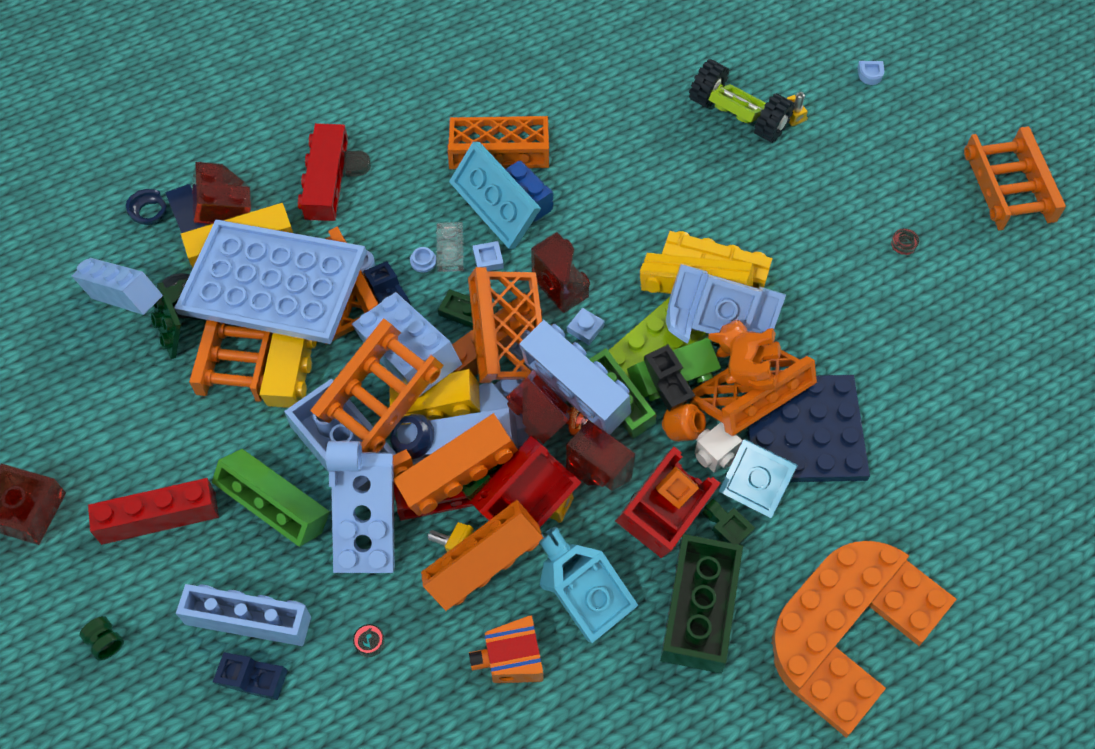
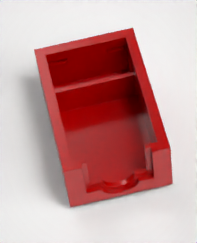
M530 436L518 449L519 451L513 454V457L499 469L470 501L488 520H491L514 501L518 500L539 524V527H541L581 484V481L559 463L540 442Z
M673 447L662 458L615 520L617 524L660 558H663L672 551L720 485V482L714 477H708L706 480L701 481L699 478H694L685 472L682 465L678 463L683 457L681 456L682 452L676 447ZM675 466L699 487L680 509L675 507L656 489V486Z

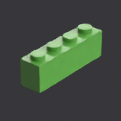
M240 449L218 460L211 483L297 546L301 547L322 534L330 511L244 449Z

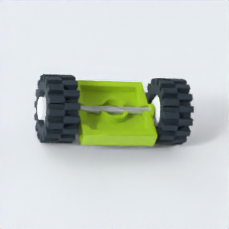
M708 59L703 64V68L700 67L698 75L694 77L695 81L691 84L692 88L689 90V98L706 108L711 107L715 103L717 109L724 112H732L738 120L744 123H751L757 120L754 134L771 143H774L781 136L782 131L786 128V124L790 121L789 118L793 114L794 102L776 93L773 94V97L769 98V102L765 103L731 84L725 86L724 84L728 80L729 68L712 59Z

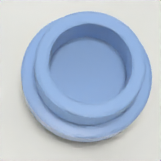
M427 247L415 249L410 257L411 267L415 271L422 273L431 271L437 262L436 255Z

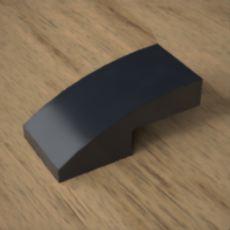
M669 345L663 346L644 356L650 377L669 412L694 399L695 394L681 374L683 366Z

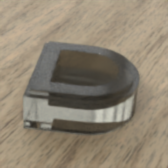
M359 150L344 152L346 177L361 176L370 170L371 162L366 152Z

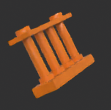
M1030 127L1019 128L1012 142L984 146L981 145L977 134L971 135L967 146L964 148V155L972 167L989 207L990 218L992 221H995L998 231L1003 230L1010 217L1014 215L1041 212L1047 223L1057 222L1066 205ZM1014 152L1019 159L1018 162L990 166L986 155ZM1022 171L1028 179L1027 182L999 186L995 175ZM1031 191L1034 193L1037 202L1008 206L1003 195Z
M384 318L310 410L327 423L337 419L362 440V452L378 453L384 447L385 439L425 388L437 380L441 373L440 369L444 366L432 355L426 361L422 360L400 343L398 336L401 332ZM392 350L417 370V373L407 385L380 364V359L386 351ZM369 373L375 374L399 393L389 408L361 387L363 380ZM351 396L358 398L381 417L371 431L343 410L344 404Z
M207 320L189 381L195 394L207 396L209 387L213 386V384L250 387L255 401L261 402L262 398L259 394L273 333L246 327L229 326L226 323ZM227 336L260 339L262 343L258 353L221 349L222 339H225ZM220 360L256 363L253 377L215 373L214 368L216 362Z

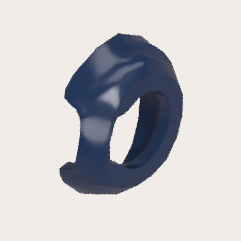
M155 189L138 190L126 201L128 216L134 222L142 225L154 224L166 214L167 205L160 191ZM158 203L161 206V210L152 218H143L139 214L141 208L147 204Z
M421 414L403 416L391 432L390 442L393 450L397 454L407 449L412 459L426 454L431 448L434 439L433 425L429 419ZM402 423H413L417 427V436L410 444L400 443L395 436L398 427Z

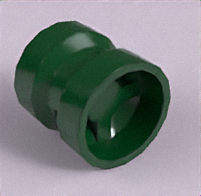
M106 616L91 620L81 629L79 635L85 644L92 647L91 653L98 661L113 656L124 644L122 637L117 632L112 631V624Z

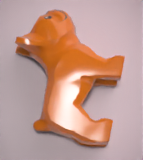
M734 320L729 324L723 325L719 333L709 334L708 339L720 344L716 356L723 358L730 356V376L726 378L727 384L736 383L737 385L753 387L758 390H771L775 388L777 378L776 375L770 372V361H766L778 359L781 354L779 342H774L776 333L773 328H769L763 333L747 331L746 326L740 320Z

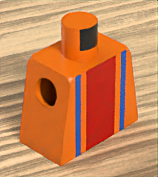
M532 615L485 632L487 649L469 652L472 671L490 667L493 683L543 681V669Z

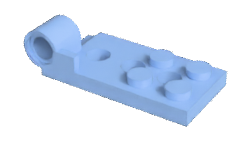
M328 441L326 465L329 471V487L332 489L333 573H393L395 570L393 453L362 452L360 441ZM357 476L367 477L371 483L370 489L366 491L359 490L355 486V478ZM360 505L367 506L371 511V518L368 520L359 519L355 514L356 507ZM359 535L368 536L372 542L371 547L368 549L359 548L356 544V537Z

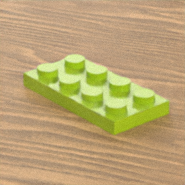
M669 297L608 351L630 379L627 368L644 361L645 355L666 345H669L672 350L703 340L709 333L691 329L688 344L673 335L666 325Z

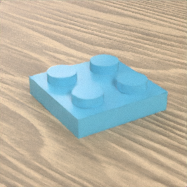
M744 439L718 492L772 518L798 465Z

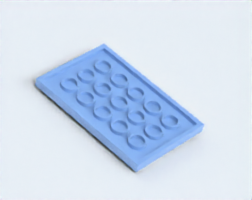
M215 220L174 309L180 315L331 344L367 251L365 246Z

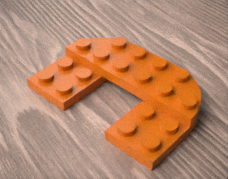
M875 541L853 542L833 551L785 605L776 621L772 634L771 644H773L774 664L785 685L846 738L886 688L835 647L869 606L915 644L920 646L957 600L908 562V554L891 545Z

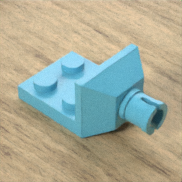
M557 526L552 527L545 532L547 536L542 534L543 539L539 542V545L543 547L548 555V559L543 564L540 586L543 590L556 594L586 640L593 643L639 605L602 551L568 544L560 534Z

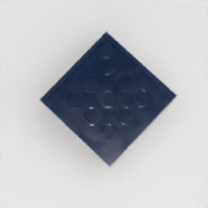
M817 375V383L747 427L748 441L798 465L790 482L868 481L870 477L854 375Z

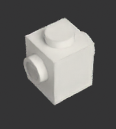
M720 422L712 430L706 429L698 436L695 449L696 458L702 466L709 467L714 473L721 467L726 469L732 464L742 444V440L737 435L731 436L726 433L724 424Z

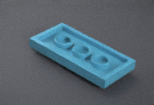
M472 142L449 183L507 248L514 249L541 208L480 142Z

